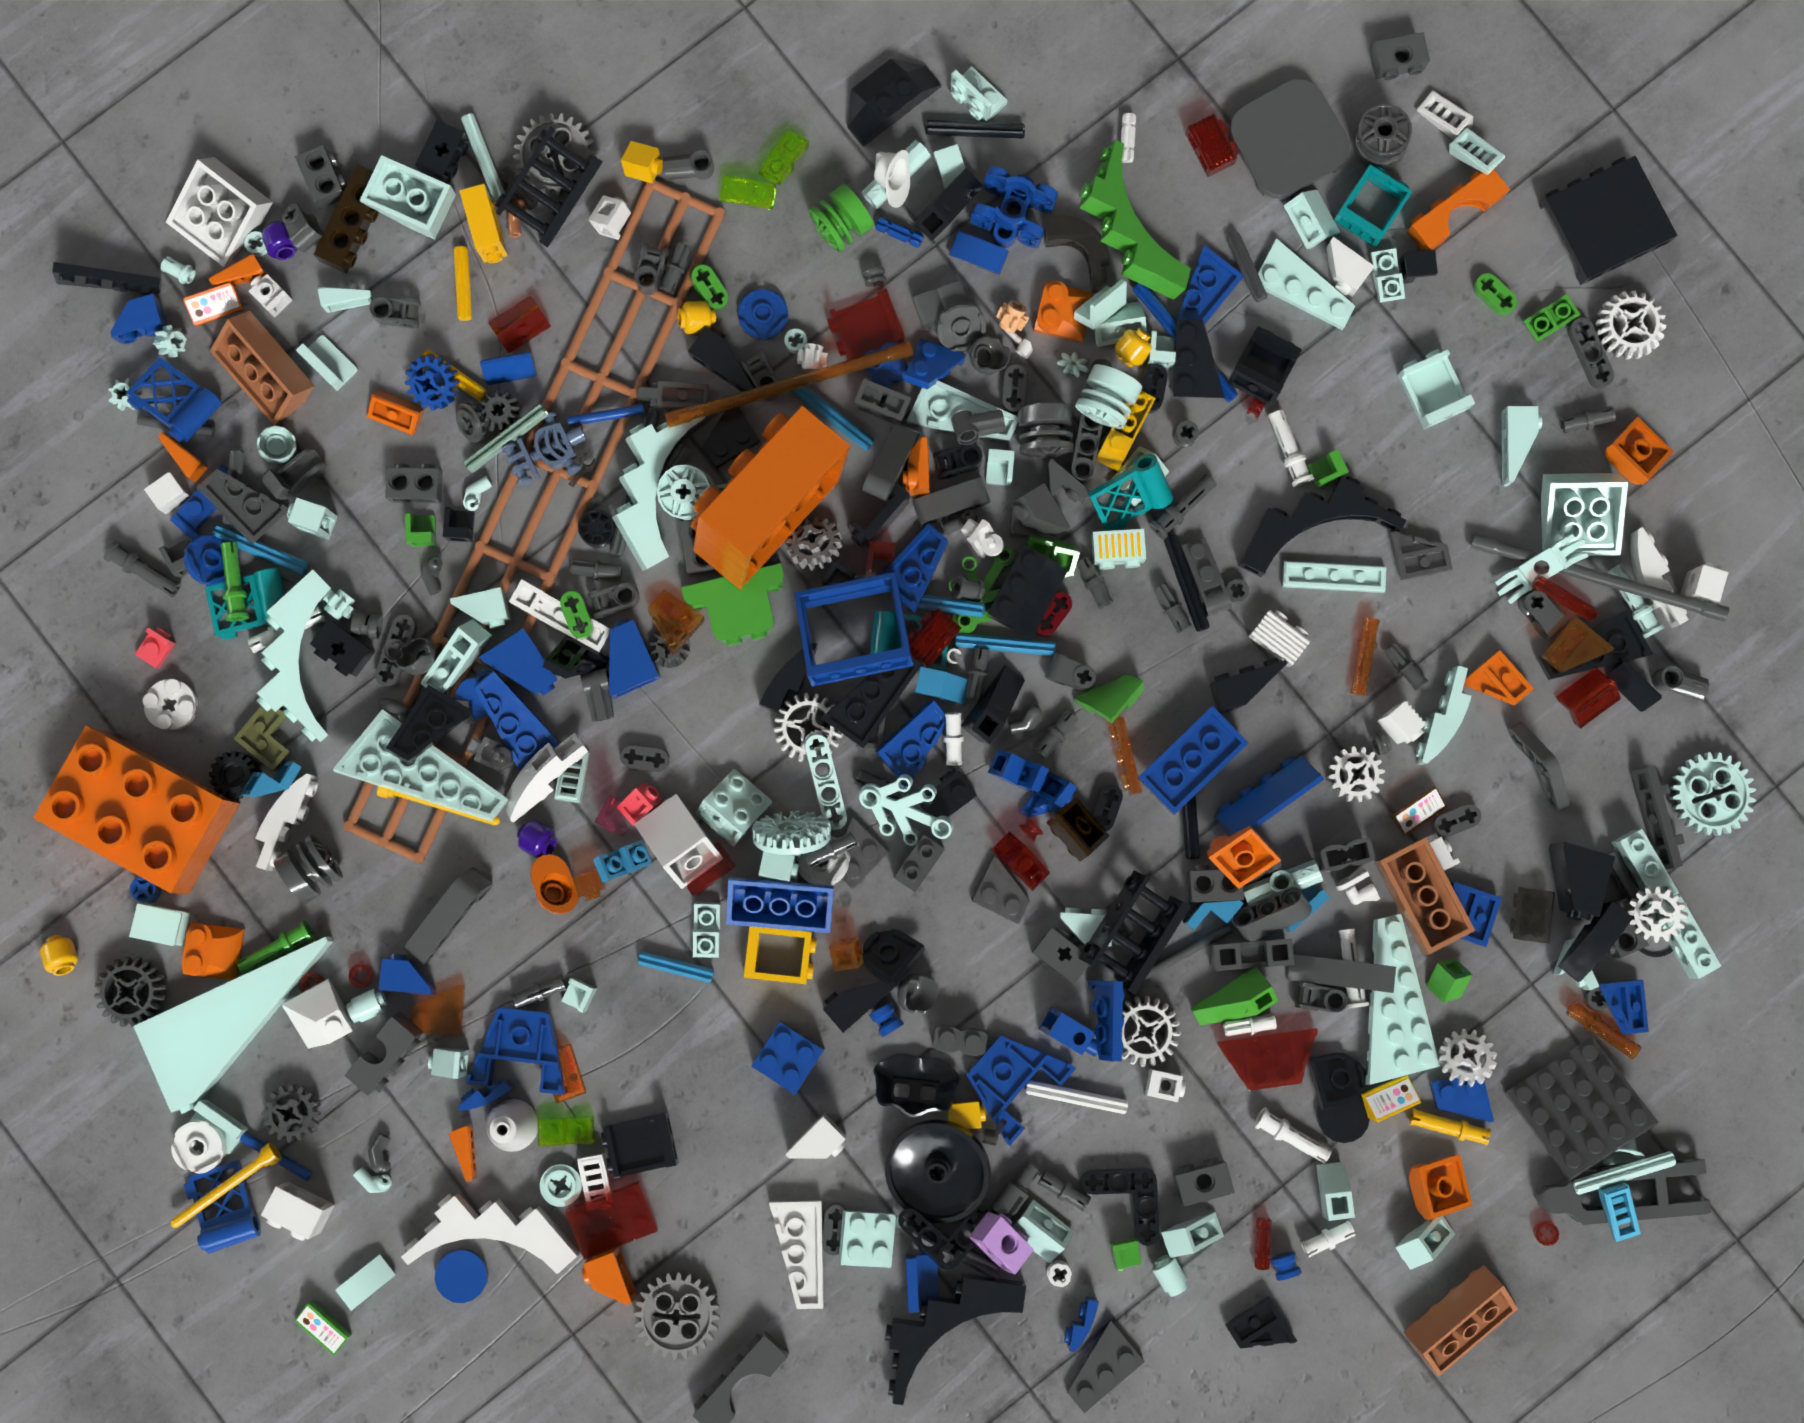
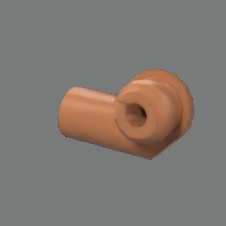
M511 200L512 203L524 211L526 210L524 200ZM508 212L507 225L509 237H520L522 235L520 220Z

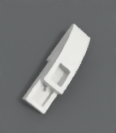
M1641 527L1631 533L1630 537L1631 563L1636 582L1673 592L1671 584L1662 577V575L1670 571L1668 561L1656 549L1651 533ZM1642 597L1647 605L1649 604L1653 607V610L1660 608L1671 628L1689 620L1686 616V609Z
M575 732L556 748H553L548 742L520 771L506 795L508 802L503 807L512 822L524 816L528 810L541 800H544L553 791L550 782L559 777L563 771L579 761L588 752L584 743Z
M307 773L303 775L289 789H286L271 807L255 838L265 842L256 867L268 871L273 870L275 867L273 860L282 854L279 852L282 843H285L289 838L291 831L288 828L289 824L300 825L301 821L304 822L309 812V807H307L310 797L315 795L318 788L317 776Z

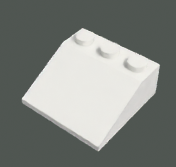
M215 157L197 159L166 223L221 266L227 267L244 246L245 237L249 233L256 231L262 224L273 202Z

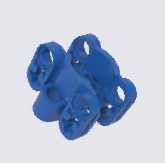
M990 166L984 179V189L991 194L1002 196L1004 199L1000 210L998 206L993 208L988 205L975 203L971 213V224L987 231L994 227L993 242L1004 249L1011 247L1017 236L1018 241L1023 245L1038 248L1045 228L1026 220L1027 211L1029 208H1034L1043 213H1052L1057 201L1058 191L1045 184H1037L1035 187L1032 178L1026 174L1010 177V173L1006 170ZM1016 207L1020 213L1015 216L1010 215L1007 209ZM1007 230L1011 236L1004 239L998 235V232Z

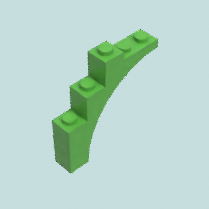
M1115 139L1109 147L1105 146L1099 156L1101 164L1094 178L1082 186L1079 197H1081L1079 208L1103 219L1100 230L1103 231L1100 242L1125 253L1121 261L1124 264L1121 275L1174 300L1186 289L1191 268L1176 260L1161 248L1144 229L1135 215L1127 197L1123 181L1122 155L1124 143Z

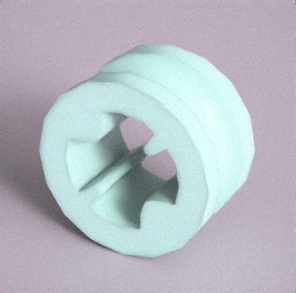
M254 231L245 237L244 245L250 254H254L256 257L267 254L261 232ZM259 239H261L260 242L263 244L262 247L257 246L255 248L252 245V242H258Z
M800 329L789 330L784 340L786 349L793 354H798V349L804 350L805 344H807L806 334ZM795 336H800V341L803 340V343H798L796 347H793L792 342H789V340L794 339Z

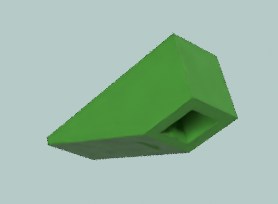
M1254 967L1230 984L1223 986L1205 1000L1200 1001L1191 1010L1201 1026L1255 1016L1279 1000L1271 984L1259 969Z

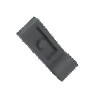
M1203 537L1181 545L1206 616L1208 617L1231 609L1232 604L1206 538Z

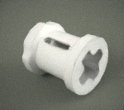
M1054 1260L1048 1265L1047 1276L1054 1286L1064 1287L1071 1281V1270L1064 1261ZM1056 1268H1059V1270L1065 1269L1062 1279L1058 1276L1053 1278Z

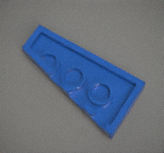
M492 670L474 686L507 749L512 752L513 761L519 771L548 742L553 748L561 744L495 670Z

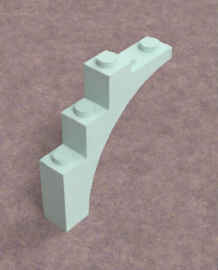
M689 409L678 415L680 420L674 424H671L669 420L656 427L658 432L655 431L652 424L644 427L642 423L629 430L631 435L625 439L640 466L638 467L634 463L623 469L624 475L619 480L631 499L633 506L628 502L617 508L618 514L612 517L642 571L669 557L661 540L656 519L658 480L665 460L678 440L691 427L705 418L701 409L695 412Z
M311 570L266 612L269 616L266 621L276 631L281 629L283 633L261 652L264 656L261 661L271 671L276 668L279 672L256 693L260 697L256 701L267 712L270 709L276 712L280 707L284 706L286 709L283 713L293 723L298 720L305 727L301 731L312 742L315 739L321 742L328 734L316 721L305 700L300 683L298 662L301 639L307 621L317 604L331 589L314 570Z

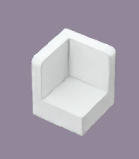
M169 472L144 489L158 510L165 514L190 498V494L182 489L174 476Z

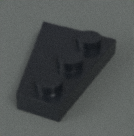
M1177 319L1174 397L1225 398L1204 320Z
M428 685L387 745L386 751L409 764L471 716L473 710Z

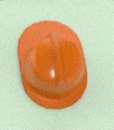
M551 854L542 855L537 858L530 872L537 902L544 909L556 914H564L573 910L578 903L579 894L566 863L558 856Z

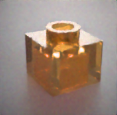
M597 870L572 877L578 898L585 897L586 901L601 897L600 892L606 890L605 884L602 883Z
M859 937L834 940L829 946L834 972L856 969L863 964ZM846 949H850L851 954H848Z

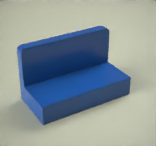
M926 1254L906 1255L908 1312L914 1313L919 1312L922 1302L927 1303V1296L939 1297L938 1265Z

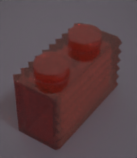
M1215 114L1189 125L1185 133L1207 177L1234 165L1238 155L1235 143L1233 141L1229 142L1225 135L1227 133L1225 123L1222 119L1218 120Z
M937 609L934 613L929 610L920 621L923 624L922 628L918 632L912 630L908 635L912 656L926 668L932 665L961 630V627L940 609Z

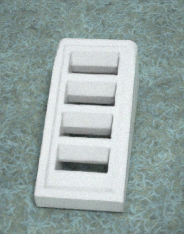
M1434 90L1417 108L1418 113L1453 140L1466 127L1470 129L1473 125V116ZM1436 101L1438 103L1436 108L1432 112L1429 111L1430 107ZM1443 108L1446 109L1441 117L1437 116ZM1451 115H1453L1454 118L1449 123H1447V119ZM1461 121V124L1455 128L1458 122Z
M605 1153L579 1157L577 1162L587 1210L614 1205ZM599 1163L600 1168L591 1170L586 1168V1165ZM601 1173L602 1178L588 1180L589 1175ZM603 1183V1189L590 1191V1186ZM606 1194V1199L592 1201L591 1196Z

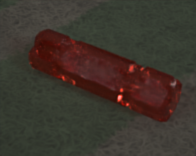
M1259 1217L1256 1221L1258 1232H1256L1255 1254H1257V1257H1255V1268L1258 1270H1269L1270 1268L1268 1255H1270L1271 1234L1269 1230H1271L1272 1221L1266 1217Z

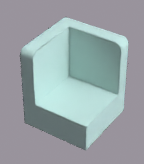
M1152 330L1149 339L1152 350L1147 359V366L1160 364L1166 368H1172L1176 357V352H1174L1175 340L1168 336H1157V331Z
M989 449L986 473L987 484L1011 486L1015 451Z
M574 977L570 978L568 981L569 986L562 1002L584 1013L587 1011L597 988Z

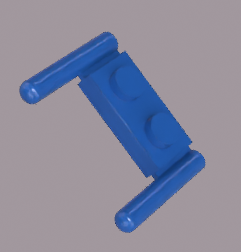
M223 464L217 468L228 474V468ZM197 489L178 509V512L170 518V521L191 540H194L201 535L197 529L213 515L217 508Z

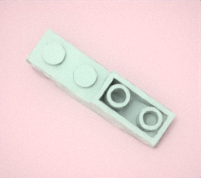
M1456 666L1452 668V671H1448L1444 685L1448 686L1445 696H1441L1438 710H1441V714L1432 713L1429 715V718L1426 717L1424 720L1426 723L1422 728L1425 732L1423 742L1418 743L1415 756L1418 757L1417 764H1427L1446 747L1461 725L1472 697L1462 693L1468 668Z

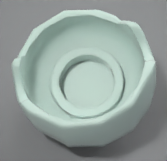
M274 425L265 428L258 436V452L269 463H286L296 452L295 436L285 427Z

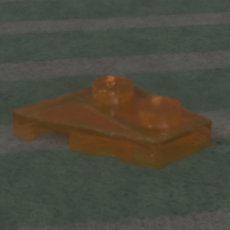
M664 589L648 606V613L672 655H675L705 621L704 615Z
M1575 616L1541 657L1562 673L1609 653L1614 647Z
M458 985L411 1006L409 1019L424 1031L423 1034L462 1035L465 985Z

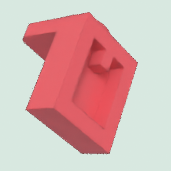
M147 627L145 632L148 635L134 655L159 669L176 643L169 639L171 634L160 627H157L156 630Z
M645 782L635 788L617 808L635 826L636 822L663 802V799L659 796V792L655 787Z

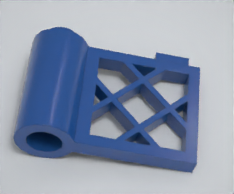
M161 357L126 392V396L129 397L127 402L138 411L142 408L168 426L170 429L168 431L169 434L178 442L182 440L188 442L222 405L214 393L206 388H201ZM162 367L170 373L171 380L155 381L154 374ZM174 385H187L192 390L187 396H175ZM171 386L172 397L157 398L155 387ZM152 387L154 398L142 399L136 393L140 388ZM173 402L174 410L166 417L158 411L157 403Z
M236 1160L213 1168L208 1172L187 1177L188 1183L184 1184L188 1200L193 1199L195 1203L200 1197L205 1196L199 1192L196 1181L204 1178L212 1181L213 1184L209 1190L210 1192L223 1183L220 1180L226 1170L234 1168L235 1173L242 1169L240 1161ZM215 1174H218L217 1177H216V1179L213 1178V1177H211V1176H212V1175H215ZM245 1180L238 1184L240 1191L236 1190L237 1186H235L228 1192L223 1204L218 1201L213 1202V1204L220 1207L215 1218L206 1220L205 1208L197 1213L201 1227L200 1235L197 1236L198 1245L201 1250H205L208 1254L261 1235L260 1223L253 1211ZM234 1193L242 1196L244 1208L233 1210L227 1207ZM225 1210H227L228 1212H230V1213H227V1214L222 1215Z

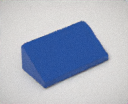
M529 352L480 361L482 372L488 385L531 378L537 375L534 358Z

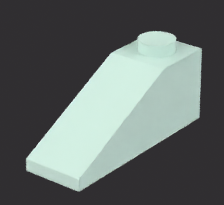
M1507 406L1501 411L1502 486H1509L1514 482L1539 429L1542 427V415L1538 414V406Z
M473 619L459 626L421 681V684L425 688L430 685L446 694L479 656L492 635Z

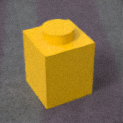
M630 141L621 158L626 177L653 184L657 174L659 175L663 169V160H661L659 149L638 142Z
M978 1100L953 1102L948 1111L949 1121L967 1130L982 1128L981 1122L986 1121L985 1107L979 1106Z

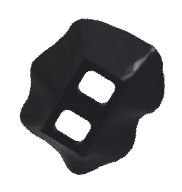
M895 1054L880 1061L873 1069L878 1103L881 1106L896 1107L912 1118L931 1111L948 1112L953 1104L954 1094L960 1081L956 1070L937 1057H915L909 1054ZM895 1084H908L910 1086L909 1096L907 1098L896 1097L894 1095ZM922 1086L934 1087L936 1089L933 1101L920 1098V1088Z

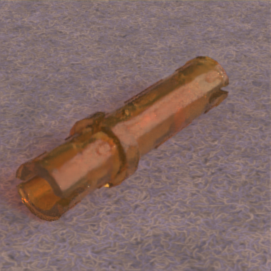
M1368 617L1363 618L1361 638L1357 640L1359 649L1352 688L1350 690L1351 694L1367 696L1373 653L1378 645L1376 636L1380 620Z
M1574 1001L1567 1009L1566 1015L1582 1024L1587 1032L1595 1033L1628 1056L1629 1059H1634L1641 1049L1639 1044H1636L1620 1031L1603 1021L1598 1013L1593 1014L1577 1001Z

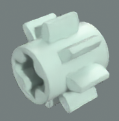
M172 325L163 326V331H155L156 337L153 345L159 350V355L167 354L171 358L177 357V352H185L184 346L187 338L181 333V328L173 329Z
M128 378L125 380V383L115 380L116 384L113 388H108V391L113 396L109 399V402L112 404L118 403L117 407L121 411H124L125 407L135 410L127 402L129 397H122L123 393L126 394L133 386V381Z
M339 589L337 593L330 590L323 598L327 602L324 609L337 620H340L342 616L349 619L356 611L351 606L355 600L342 589Z

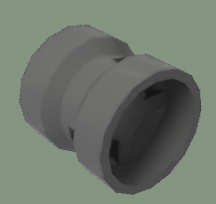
M355 611L351 621V635L357 637L367 635L370 639L378 640L382 632L383 616L376 613L366 615L363 611Z

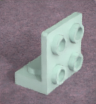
M972 66L963 75L957 70L952 72L951 95L958 103L961 104L963 102L976 120L979 121L981 119L983 122H989L1007 104V99Z
M733 769L702 801L695 814L734 847L741 840L747 829L772 804V800L740 772Z

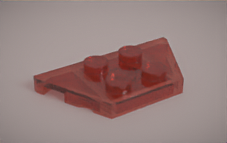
M1310 1028L1217 1041V1045L1249 1091L1302 1083L1305 1067L1309 1061L1310 1051L1315 1036L1317 1037L1318 1029Z

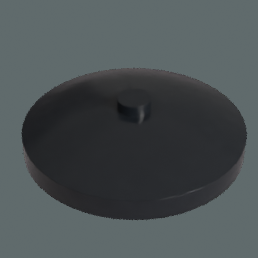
M945 1120L921 1121L905 1129L893 1142L885 1164L886 1182L895 1201L903 1209L911 1208L918 1211L925 1219L932 1223L954 1222L971 1214L984 1199L991 1175L988 1155L981 1142L966 1128Z

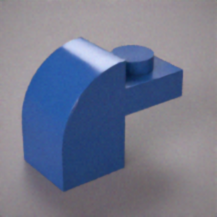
M998 749L987 773L1024 790L1039 793L1045 783L1049 769L1026 761L1013 753Z

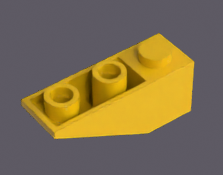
M1141 391L1135 404H1125L1131 410L1130 416L1125 417L1127 419L1125 427L1123 429L1111 428L1097 456V462L1117 472L1119 471L1156 399L1155 397Z

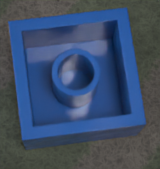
M780 1021L751 1067L796 1095L823 1053L824 1048Z

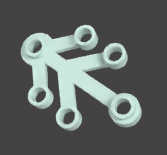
M907 774L900 775L897 781L882 787L869 783L860 789V803L865 808L873 810L880 825L879 830L885 836H890L894 833L896 823L893 819L887 818L883 807L892 811L904 835L903 840L909 846L917 844L920 839V833L917 829L912 828L908 818L930 826L933 835L940 839L949 837L954 829L953 821L949 817H935L911 807L923 801L931 802L935 798L937 790L931 784H926L922 787L921 791L897 800L887 796L897 791L907 792L911 788L913 780ZM900 780L907 781L908 786H903ZM924 790L931 791L932 796H927ZM868 792L874 793L876 798H871ZM940 822L946 823L948 828L941 827ZM884 824H889L892 830L885 829ZM908 834H913L916 839H909Z

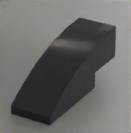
M812 642L815 656L818 645ZM803 649L793 656L776 674L759 703L760 707L780 714L779 710L783 707L788 692L791 691L799 694L807 675Z
M1613 901L1603 903L1600 917H1594L1590 924L1584 925L1558 967L1577 982H1581L1610 950L1633 917Z

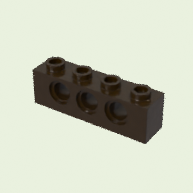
M358 164L313 254L319 262L346 274L349 268L355 265L357 261L356 253L360 245L365 244L368 238L367 230L371 222L374 223L379 214L375 209L360 202V197L373 171ZM359 216L357 223L349 224L351 217ZM341 239H349L346 246L338 247Z

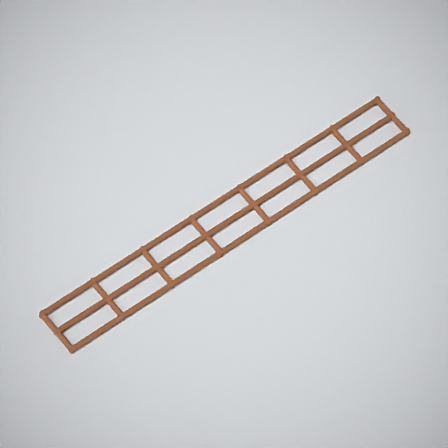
M654 180L653 184L646 182L542 403L548 412H550L569 371L594 381L579 414L592 412L603 386L628 396L625 407L637 405L638 387H645L677 319L678 308H682L692 287L690 281L691 271L696 266L702 265L719 226L725 218L723 208L716 207L689 195L687 192H682L657 180ZM655 190L679 201L657 249L664 250L669 247L688 205L712 215L713 218L676 297L661 290H658L653 295H647L670 305L671 308L634 387H630L608 377L646 295L640 293L635 279L617 272L616 269ZM644 277L641 283L648 285L653 281V278ZM611 280L637 292L601 369L597 372L574 362V359ZM631 416L618 419L591 479L578 473L569 476L565 466L559 470L551 469L542 459L534 462L535 466L551 472V475L513 555L488 545L518 480L517 476L513 475L510 471L451 598L464 595L483 554L508 564L499 584V587L505 591V595L518 569L542 579L543 582L540 590L549 594L576 536L579 520L587 512ZM543 420L530 429L525 439V445L529 453H531L534 446L535 433L545 423ZM585 424L573 426L572 429H574V428L580 426L581 429L583 430L584 427H585ZM562 477L585 487L586 490L547 571L522 559ZM450 601L434 635L431 637L436 653L440 646L444 648L450 640L444 636L457 610ZM530 614L527 615L521 629L524 628L528 636L537 619ZM481 623L480 626L489 632L490 626H485ZM477 657L451 687L448 696L456 700L455 693L457 688L467 679L474 662L492 670L494 669L481 662ZM427 672L414 676L402 701L403 704L411 708L422 685L421 681ZM500 673L499 676L507 683L509 678ZM487 714L478 720L461 757L440 747H435L467 769L474 755L467 752L469 743L473 737L481 740L490 720L489 715ZM364 782L347 821L343 825L344 830L416 863H423L447 811L437 808L416 851L391 840L410 801L408 799L399 798L382 835L357 824L374 787V784Z

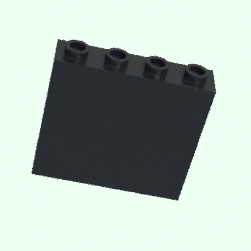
M1636 155L1629 159H1626L1625 156L1621 157L1611 164L1612 167L1606 170L1603 167L1598 168L1589 174V178L1583 181L1581 178L1575 179L1567 184L1568 188L1559 191V189L1552 190L1544 196L1545 200L1539 205L1540 209L1546 207L1572 255L1580 271L1576 276L1580 286L1670 243L1678 236Z

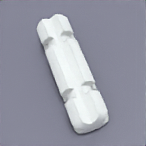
M1124 113L1122 117L1121 142L1124 143L1122 163H1132L1134 159L1133 149L1135 146L1136 129L1134 127L1136 124V115L1134 113Z

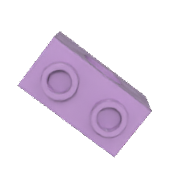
M987 1212L969 1238L1001 1270L1016 1274L1034 1249L1027 1243L1029 1239L1019 1230L1015 1231L1010 1226L1012 1221L1002 1213L996 1215Z

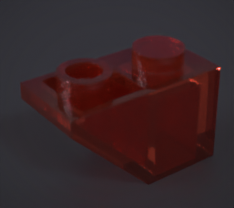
M1010 831L991 849L1031 891L1050 874L1030 849Z

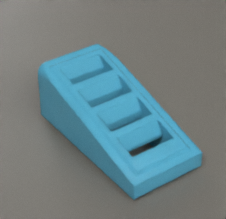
M1623 1181L1598 1189L1614 1241L1618 1242L1640 1235L1641 1232L1629 1185ZM1623 1202V1205L1613 1208L1614 1204ZM1627 1213L1626 1216L1616 1219L1617 1215ZM1630 1222L1631 1226L1622 1229L1618 1228V1226Z

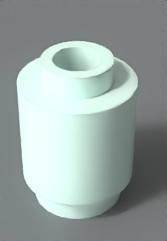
M374 988L352 998L351 1002L346 1004V1008L354 1023L358 1021L364 1022L384 1013L388 1002L382 991L378 992Z
M1163 1255L1154 1261L1155 1266L1152 1268V1271L1164 1292H1168L1170 1297L1176 1296L1188 1288L1186 1283L1187 1277L1175 1257L1170 1258L1168 1255Z

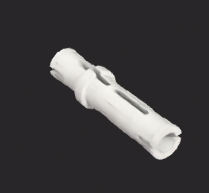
M319 606L314 609L305 629L326 621L324 615L313 619V616L322 612ZM269 626L267 631L247 638V642L251 645L260 641L259 644L250 647L255 654L268 647L283 631L281 629L276 631L273 627Z

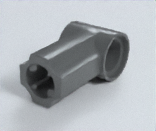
M698 150L688 155L663 157L666 181L686 178L705 180L709 179L714 173L712 157L705 150ZM700 161H706L709 163L708 166L704 169H699L696 167L697 163Z
M1000 409L972 414V412L964 410L957 412L951 418L957 441L962 445L972 444L980 436L1005 432L1004 416Z
M1677 666L1658 669L1652 676V683L1659 691H1670L1699 701L1704 699L1710 685L1709 679L1682 671ZM1665 673L1671 676L1670 684L1665 681Z
M604 668L580 674L583 691L588 699L592 722L614 718L607 669Z

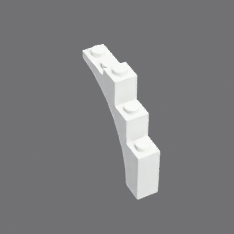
M458 1193L453 1197L448 1194L437 1204L440 1209L434 1214L441 1222L439 1223L435 1220L424 1230L427 1234L420 1241L416 1237L404 1247L407 1252L401 1258L409 1265L424 1253L440 1245L462 1239L486 1238L505 1241L526 1249L543 1260L558 1274L580 1252L540 1205L534 1210L531 1206L519 1216L521 1220L519 1223L500 1199L494 1203L489 1200L478 1210L481 1214L479 1216L461 1194Z

